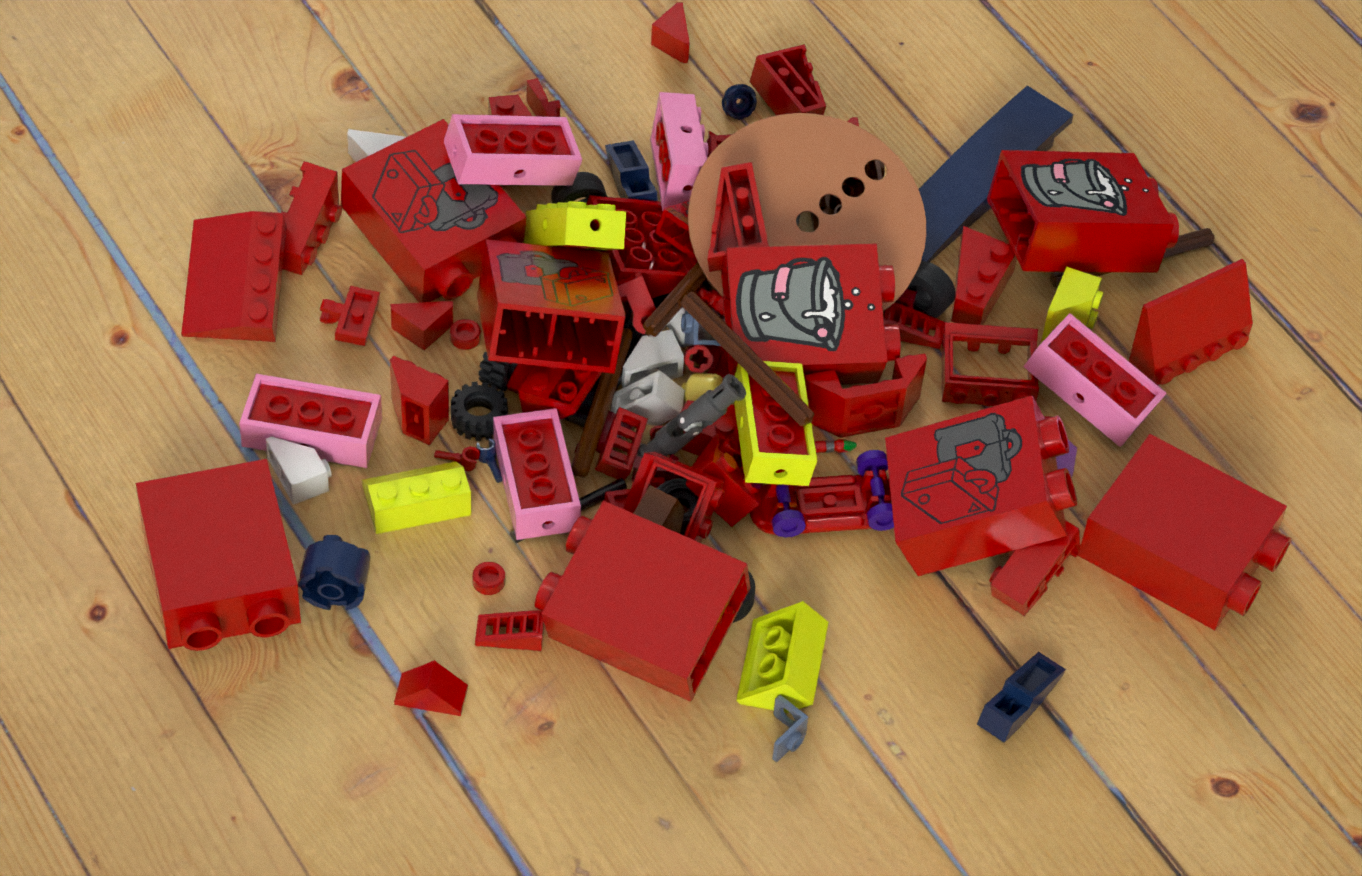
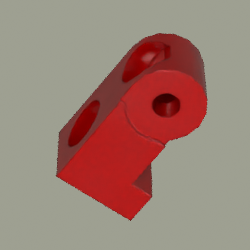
M641 272L616 281L620 298L626 296L631 308L630 319L633 327L639 333L645 334L646 331L643 328V323L656 308Z

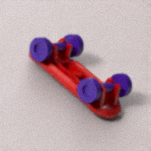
M869 450L860 454L856 459L857 470L860 475L812 477L809 486L765 485L762 487L759 505L750 512L753 524L767 534L786 538L805 533L861 529L885 531L894 528L890 482L886 475L888 470L887 454L880 450Z

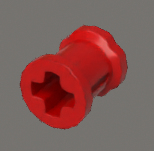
M691 345L684 353V362L690 371L703 373L711 367L713 356L706 346ZM698 350H702V355L707 360L705 363L700 362L699 367H695L694 361L690 359V355H694Z

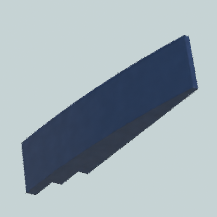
M1026 86L977 130L919 188L926 216V241L921 261L931 262L962 234L963 226L969 228L991 208L987 197L1001 150L1048 151L1053 146L1054 138L1072 123L1074 114L1031 87Z

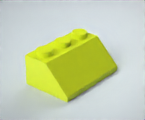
M456 461L362 479L363 490L376 534L471 515V490L464 467Z
M804 601L753 619L736 701L741 705L774 711L775 698L781 695L798 709L813 705L829 622ZM783 708L784 713H789L788 710Z

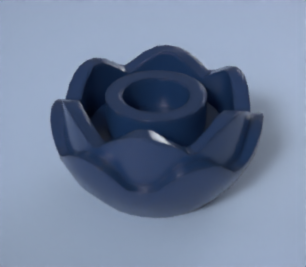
M745 84L732 85L725 91L722 97L723 111L727 116L737 120L750 116L756 108V92Z

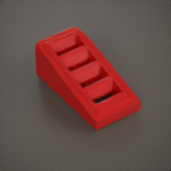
M896 302L885 310L884 320L888 324H898L900 341L941 349L946 322ZM917 326L923 328L922 332L917 330ZM929 329L935 330L934 337L928 335Z
M619 407L599 455L595 470L612 478H622L625 480L631 473L648 419ZM621 422L637 428L636 432L620 426ZM617 434L632 440V442H627L616 436ZM616 447L620 450H623L627 452V455L615 451L612 448Z
M530 610L478 615L475 646L542 651L544 633L542 611ZM487 626H493L492 635H486ZM500 627H506V634H499ZM513 628H519V633H513ZM526 629H533V631L526 632Z

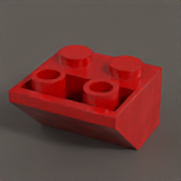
M393 355L390 359L391 400L403 434L430 446L449 421V380L443 378L438 373H431L420 368L409 360H403Z
M535 365L518 390L522 413L557 408L559 420L576 413L602 372Z
M719 431L691 467L725 481L722 490H725L724 499L718 509L714 508V511L733 527L759 505L763 483L745 482L740 447L733 439L726 438ZM687 479L686 486L699 497L703 485Z

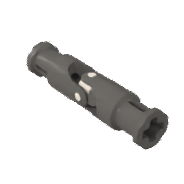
M727 374L717 388L708 390L700 396L688 409L682 411L655 433V438L649 443L641 444L637 456L643 457L644 453L654 451L666 457L677 453L698 436L705 427L723 416L731 404L736 400L741 401L745 398L746 390L743 384L735 376Z

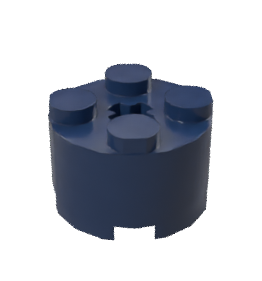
M325 535L323 541H317L309 545L304 553L298 587L303 591L302 598L313 606L325 610H330L331 605H346V610L359 606L364 599L370 569L371 556L369 551L344 542L338 535Z

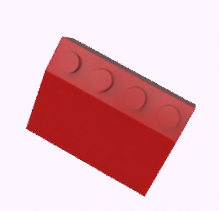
M589 196L586 205L611 204L616 205L615 211L626 212L624 249L597 251L609 254L616 281L641 272L651 298L670 293L697 263L696 260L655 233L663 212L661 201ZM626 296L621 298L622 302L627 301Z
M249 211L195 219L193 221L182 337L276 342L287 229L284 213Z
M1240 259L1144 304L1128 362L1158 386L1169 383L1174 377L1185 372L1190 373L1199 365L1208 361H1215L1224 353L1233 349L1238 350L1245 346L1249 340L1253 324L1246 262Z

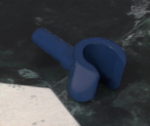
M491 438L488 439L489 448H482L479 442H477L476 448L480 451L478 460L482 463H487L497 483L503 481L495 460V441Z

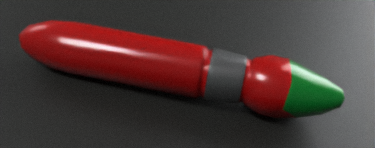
M845 439L814 441L816 453L834 451L845 453L857 447L855 442Z

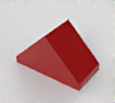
M677 2L652 24L651 45L681 63H688L690 41L683 2Z
M453 301L390 304L391 329L424 351L448 331L453 324Z
M434 660L401 674L394 705L461 716L468 684Z

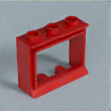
M946 322L942 339V402L997 406L1031 395L1037 401L1039 393L1038 379L1029 371L1028 380L954 375L953 341L967 342V349L972 352L978 351L981 343L998 344V352L1001 354L1009 353L1011 345L1028 346V361L1037 349L1038 329Z
M655 451L644 453L623 509L634 513L651 485L657 467H660L703 485L684 536L699 543L702 542L703 538L707 539L713 527V521L710 519L714 508L718 509L725 496V490H722L725 481Z

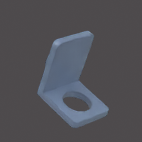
M687 311L686 314L682 315L681 330L685 333V344L721 346L716 340L698 339L699 323Z
M781 695L775 698L773 714L788 726L789 729L774 743L772 759L775 762H778L789 750L794 752L799 748L805 738L809 718ZM783 708L793 715L795 721L791 720L784 713Z

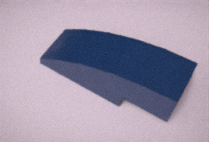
M635 141L605 145L609 165L620 198L658 201L657 191L649 178V167Z
M1038 651L1005 681L1002 690L985 704L977 725L1005 743L1044 701L1064 675L1066 669Z

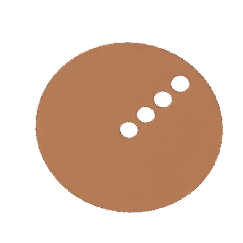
M809 113L782 114L756 121L741 128L725 139L710 154L698 173L690 195L688 227L690 241L698 264L708 281L722 297L721 270L709 272L707 260L720 172L722 167L752 162L769 247L877 243L879 265H892L895 275L894 301L882 303L883 312L896 302L908 288L918 270L925 249L926 216L924 205L914 178L905 164L876 136L859 126L831 116ZM878 160L886 166L887 174L880 180H873L866 175L865 165L869 161ZM850 177L858 178L864 185V192L858 197L847 196L842 190L844 180ZM825 195L838 197L842 204L841 210L833 215L824 213L819 206L820 199ZM803 212L813 213L819 221L817 229L812 232L800 230L796 223L798 215Z

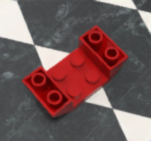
M926 354L906 355L902 358H896L892 380H883L878 383L862 386L855 385L842 389L835 370L804 375L808 405L815 414L811 424L839 438L900 427L920 398L927 362Z

